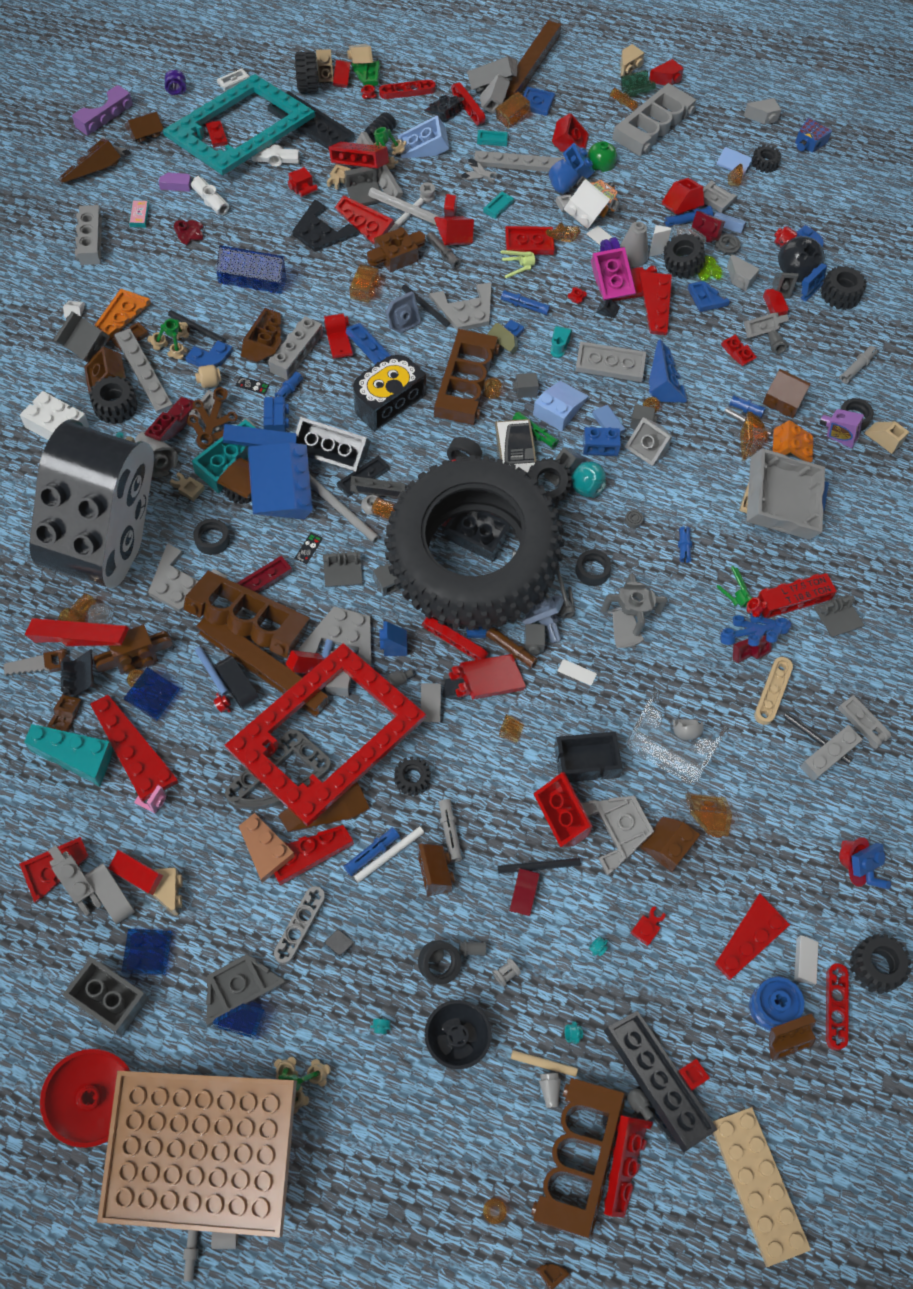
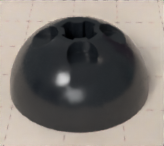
M798 236L782 245L778 254V263L783 273H797L798 278L796 282H802L805 277L812 273L814 268H817L821 263H825V254L822 246L815 239L807 236Z
M452 1000L441 1004L431 1013L425 1026L427 1049L435 1061L446 1068L461 1070L476 1065L486 1055L491 1044L492 1032L487 1016L478 1006L468 1001Z

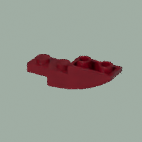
M181 396L167 413L162 412L145 431V436L158 441H166L177 435L188 424L187 420L189 413L193 410L192 405L194 401Z

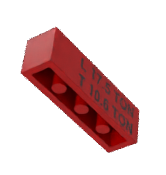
M339 142L329 146L331 163L379 168L389 163L386 146Z
M825 573L821 575L815 574L807 579H797L789 584L783 583L772 589L765 588L759 592L758 597L762 602L765 601L767 603V607L762 612L763 617L771 618L830 601L837 591L828 574Z

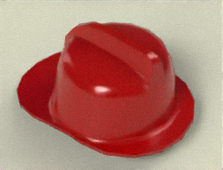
M859 837L855 841L843 840L839 853L840 863L849 870L850 880L856 887H862L866 883V875L862 877L853 875L852 855L869 847L868 840L865 837Z

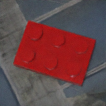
M505 226L507 251L531 252L534 255H554L553 227Z

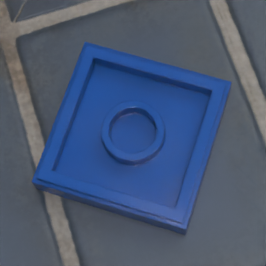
M526 87L519 110L547 116L555 93Z

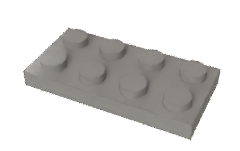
M580 341L575 371L642 382L646 352Z

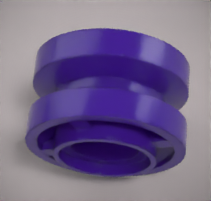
M178 70L168 71L165 74V90L171 95H182L186 90L185 75Z
M612 237L609 240L604 239L600 242V252L621 248L616 237Z

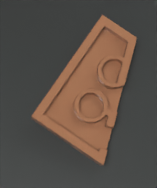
M255 813L239 825L262 883L295 857L294 852Z

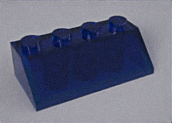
M219 245L216 268L218 283L282 294L287 280L284 256Z

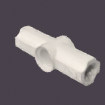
M272 145L270 148H265L254 155L252 161L269 162L272 166H280L282 163L299 164L300 153L299 150L283 149L279 145Z
M195 177L191 186L204 199L205 205L210 206L218 215L223 216L227 214L229 204L217 193L215 186L209 185L202 177Z

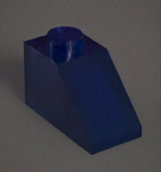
M250 1002L249 1005L243 1003L215 1018L213 1025L215 1028L258 1040L266 1012L262 1009L263 1006L258 1003Z

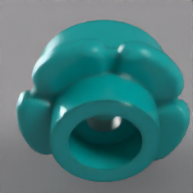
M599 936L590 944L588 949L592 952V956H601L608 949L606 945L607 939L604 940Z
M373 1019V1024L370 1028L374 1029L375 1034L387 1035V1030L392 1029L390 1027L391 1021Z
M576 1022L565 1026V1038L568 1043L578 1044L583 1038L582 1027L577 1026Z

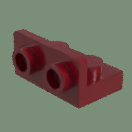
M696 211L692 226L687 227L686 231L694 234V237L700 236L703 238V241L712 243V241H719L725 221L704 212Z

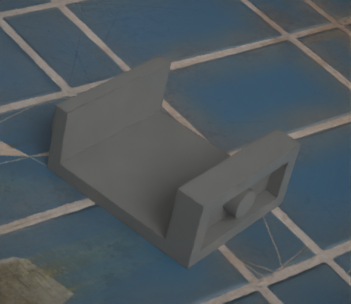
M71 311L65 323L57 332L54 341L78 355L82 360L89 362L105 346L110 336Z

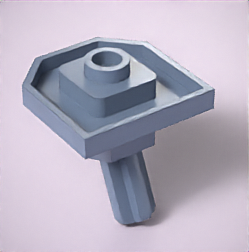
M412 291L391 301L385 312L389 328L399 333L421 323L415 295Z
M555 595L540 600L538 605H534L525 615L523 623L530 624L539 620L540 624L545 625L550 642H559L561 636L556 624L559 622L556 613H559L564 602L563 597Z

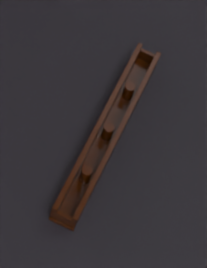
M550 20L546 22L518 63L517 76L513 77L512 81H510L504 101L515 104L559 39L561 23Z
M203 618L196 625L201 630L198 633L200 636L228 656L232 655L235 661L282 694L302 679L298 674L245 637L232 633L226 624L216 625ZM319 691L302 708L314 717H317L329 705V697L322 691Z

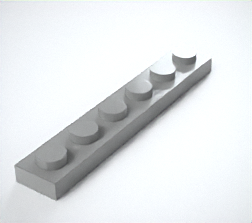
M361 132L356 141L358 144L374 145L367 132ZM387 165L376 168L377 182L383 192L400 199L403 192Z
M476 150L474 158L481 166L542 172H549L556 162L562 159L565 160V158Z
M129 328L114 334L118 345L155 412L160 414L170 410L173 405L131 329Z

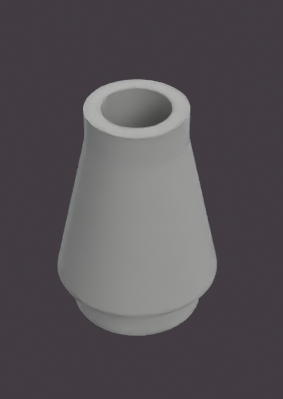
M558 1073L540 1074L541 1080H539L546 1108L559 1107L561 1078H559Z

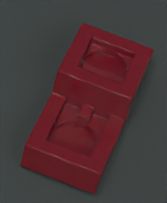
M764 635L758 646H750L748 639L733 644V660L739 663L751 656L759 659L771 652L772 643L766 641V635Z
M519 868L509 911L530 916L540 873Z

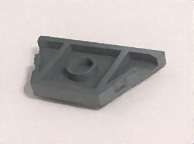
M248 954L207 975V1026L213 1025L285 985L284 979L275 975Z

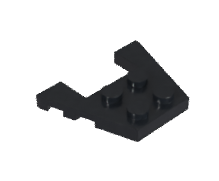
M316 199L292 231V235L314 252L330 247L335 242H343L351 236L356 237L359 235V230L350 223L337 232L320 220L318 216L326 211V206Z

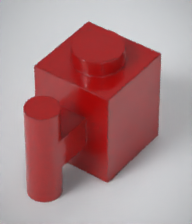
M305 167L288 173V186L296 194H299L300 197L318 191L317 185H313L312 175Z

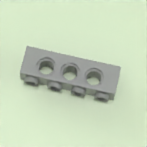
M99 205L79 206V213L76 214L78 225H76L78 237H75L77 249H75L76 259H79L80 265L101 264L102 215Z

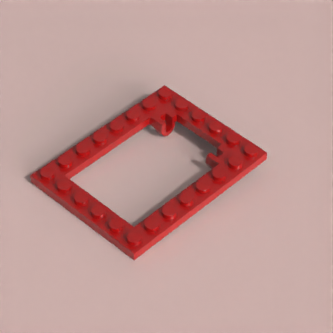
M343 643L224 746L308 827L427 717L420 708ZM344 671L396 717L323 783L312 774L309 777L310 784L308 786L302 783L298 787L267 758L276 752L279 745L271 733Z

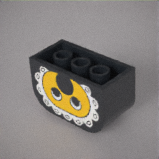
M391 355L377 362L354 381L353 394L356 415L375 432L426 396V373L412 360L403 355Z

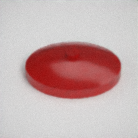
M85 1049L66 1056L52 1068L42 1086L40 1112L45 1126L56 1139L67 1145L80 1148L94 1147L108 1141L117 1071H131L122 1059L105 1050Z

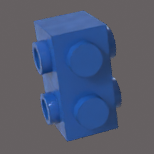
M573 143L563 152L567 164L577 171L579 179L582 176L588 179L595 172L592 167L593 163L587 157L588 152L584 147L580 148Z
M584 428L583 455L618 456L621 446L620 428Z

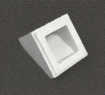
M68 301L63 306L64 317L67 318L71 311L82 316L85 303Z

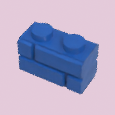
M265 397L264 429L286 432V428H289V418H286V414H289V404L285 403L284 397Z

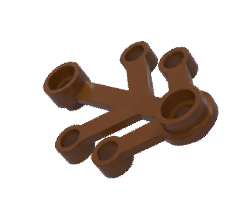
M222 387L214 390L213 399L215 401L210 416H208L204 409V404L201 400L193 402L192 408L199 413L206 425L205 431L199 425L196 415H190L187 420L188 425L193 427L198 435L196 438L197 446L203 450H206L214 444V441L223 437L224 428L222 431L212 434L214 428L226 423L234 424L238 418L237 414L231 411L217 419L221 403L225 402L228 396L227 390ZM195 404H199L201 407L197 408ZM190 419H194L196 422L192 423ZM202 440L208 441V443L205 444L202 442Z

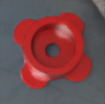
M365 85L361 89L363 99L376 98L375 88L372 85Z
M577 287L572 288V292L568 294V298L573 303H581L583 298L587 296L585 291Z
M759 597L752 598L747 603L746 611L752 613L754 617H758L764 608L767 607V603L765 601L762 602Z
M216 693L217 698L213 701L217 709L221 713L226 710L231 712L229 707L231 702L228 697Z

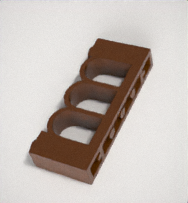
M458 329L434 405V417L474 425L475 420L479 419L481 409H478L481 400V391L486 386V375L491 368V361L494 359L495 354L498 355L500 344H497L498 337ZM460 353L483 358L485 361L474 362L460 359L459 357ZM458 371L472 374L480 379L468 380L454 377V373ZM449 389L470 393L475 397L465 399L448 395Z
M209 570L185 596L183 608L184 611L199 618L203 615L210 623L216 625L227 624L228 629L236 635H251L254 643L262 647H270V651L285 658L290 655L291 650L296 647L306 633L310 617ZM219 596L233 602L227 608H217L212 605ZM242 607L257 613L254 618L249 620L236 617ZM266 618L281 625L275 631H266L260 628V625Z
M571 1078L570 1083H566L563 1097H565L567 1106L561 1114V1124L566 1134L561 1135L555 1141L552 1148V1157L558 1167L553 1168L547 1173L543 1182L545 1197L539 1196V1200L534 1202L531 1215L534 1216L533 1221L537 1224L591 1241L618 1134L617 1126L623 1113L626 1096L623 1092ZM578 1110H586L607 1116L608 1121L603 1141L578 1135L570 1131L568 1127L570 1116ZM575 1142L599 1149L600 1154L595 1174H587L562 1165L560 1161L562 1148L568 1143ZM566 1175L592 1183L586 1210L553 1199L551 1194L553 1181L559 1176Z

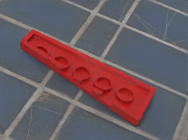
M109 695L90 703L142 802L150 798L158 785L163 790H166L179 783L175 775Z

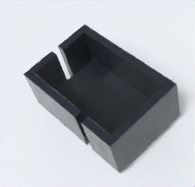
M616 731L556 737L554 749L556 762L558 763V775L561 772H565L569 782L598 780L599 776H601V779L620 777L623 767Z

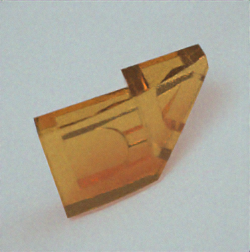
M562 222L558 224L556 229L546 230L547 236L565 242H573L581 233L578 226L564 227Z

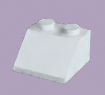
M585 179L564 210L588 229L610 199Z

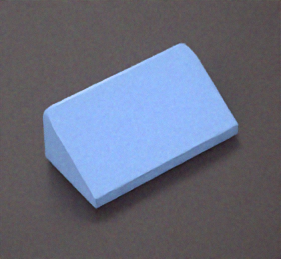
M725 147L717 161V165L744 176L751 165L752 158Z
M716 212L714 217L725 221L723 228L742 233L746 221Z

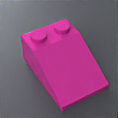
M625 247L593 253L591 259L592 270L603 300L636 294Z

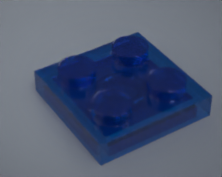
M147 667L123 700L153 720L158 721L180 691V688Z
M128 929L121 973L167 976L173 932L167 930Z

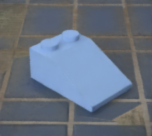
M438 115L398 135V139L402 142H407L404 147L405 151L401 154L402 158L436 156L449 150L446 127Z
M559 381L545 390L535 401L533 416L562 431L589 396Z

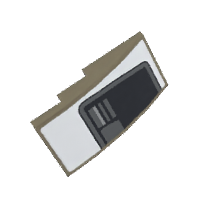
M530 419L495 421L499 459H502L503 463L505 461L510 464L512 463L516 465L515 469L520 467L528 473L531 465H534L536 462Z

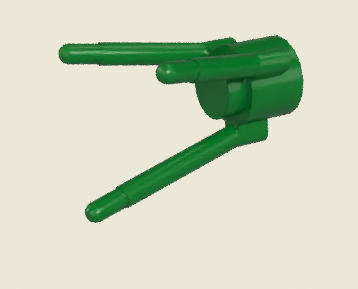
M731 566L741 588L735 593L736 597L734 598L720 585H717V588L732 601L734 606L740 605L743 608L747 606L752 596L746 587L739 569Z

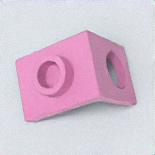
M158 785L148 799L147 804L142 802L139 796L134 803L156 813L164 804L166 795L163 788Z

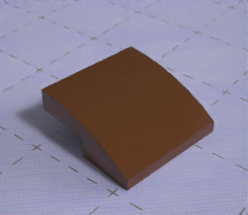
M242 458L237 459L223 472L217 483L248 499L251 497L249 462Z
M812 1013L771 1028L769 1051L772 1061L813 1046L816 1037L812 1029L816 1021Z

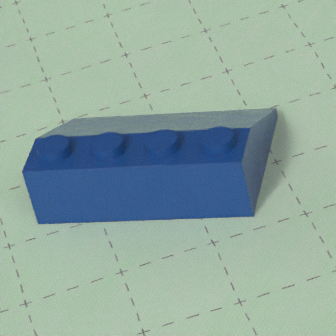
M280 443L249 446L248 459L253 514L305 519L313 511L307 445Z

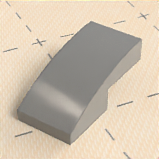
M421 683V710L427 717L423 722H440L441 684Z

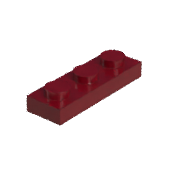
M281 555L240 580L237 584L259 593L292 573V568Z

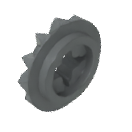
M722 234L719 241H715V247L718 248V252L722 251L723 255L725 253L729 255L732 253L736 254L740 249V241L733 235Z

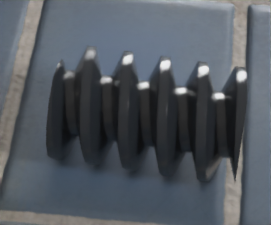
M383 112L365 129V132H367L374 144L376 142L374 136L376 129L386 127L387 130L390 129L392 132L396 128L397 122L391 114Z

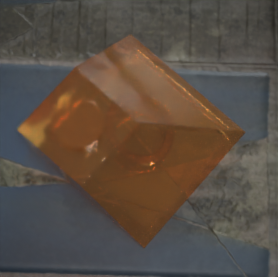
M752 412L747 413L740 431L742 461H746L762 447L764 441H767L768 432L765 431L764 423Z
M685 793L690 814L704 831L716 838L722 836L729 837L732 812L726 797Z

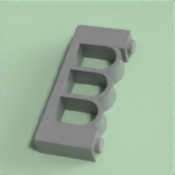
M668 83L616 125L612 139L637 155L642 156L645 152H649L651 146L656 144L658 136L668 134L670 126L678 125L682 121V117L685 119L695 112L696 99ZM650 115L651 117L655 118L656 120H658V121H660V122H657V121L651 119V118L648 117V116ZM635 126H638V127L642 128L643 130L647 131L648 133H645V132L641 131L640 129L636 128Z

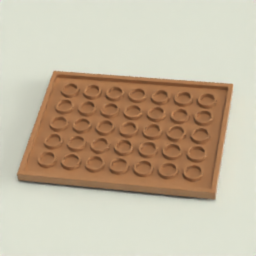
M117 1071L97 1223L283 1237L297 1081Z

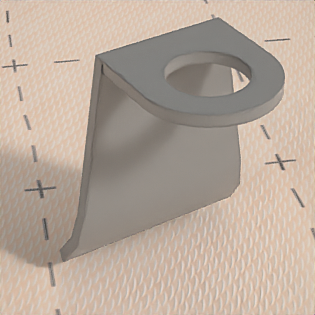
M621 607L608 610L607 613L613 614L614 639L617 648L632 647L644 641L641 633L639 636L633 634L637 624L634 615L624 614Z

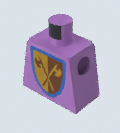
M837 409L832 417L823 415L820 425L828 427L827 437L853 448L859 438L864 415Z

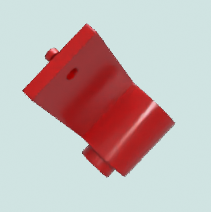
M344 313L324 316L332 358L353 356L349 338L346 334V327L349 326L348 316H344Z

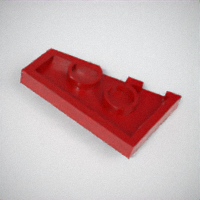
M81 837L58 846L62 854L66 851L69 855L71 854L78 866L89 858ZM49 851L19 863L34 903L41 900L60 883V880L51 868L50 861L54 858Z

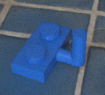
M875 843L852 855L854 876L862 877L866 875V883L868 885L890 889V881L874 878V869L885 864L883 844Z

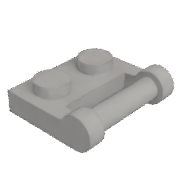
M710 181L703 188L704 203L720 213L733 204L738 197L736 194H731L717 186L714 181Z

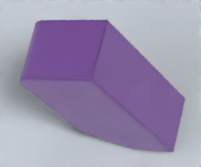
M168 172L159 178L160 190L190 192L192 183L190 174Z

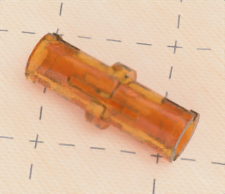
M613 88L610 92V97L619 101L620 105H625L632 111L637 109L638 102L631 99L627 93H622L616 88Z

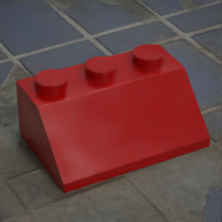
M561 772L533 793L560 848L573 847L589 836L593 826L565 772Z

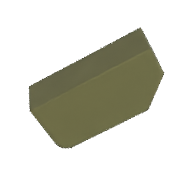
M495 323L488 332V335L498 337L497 342L510 353L515 354L518 350V338L501 324Z

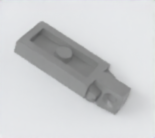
M771 313L744 321L747 338L779 329L781 327L780 323L789 321L788 315L778 316V313Z

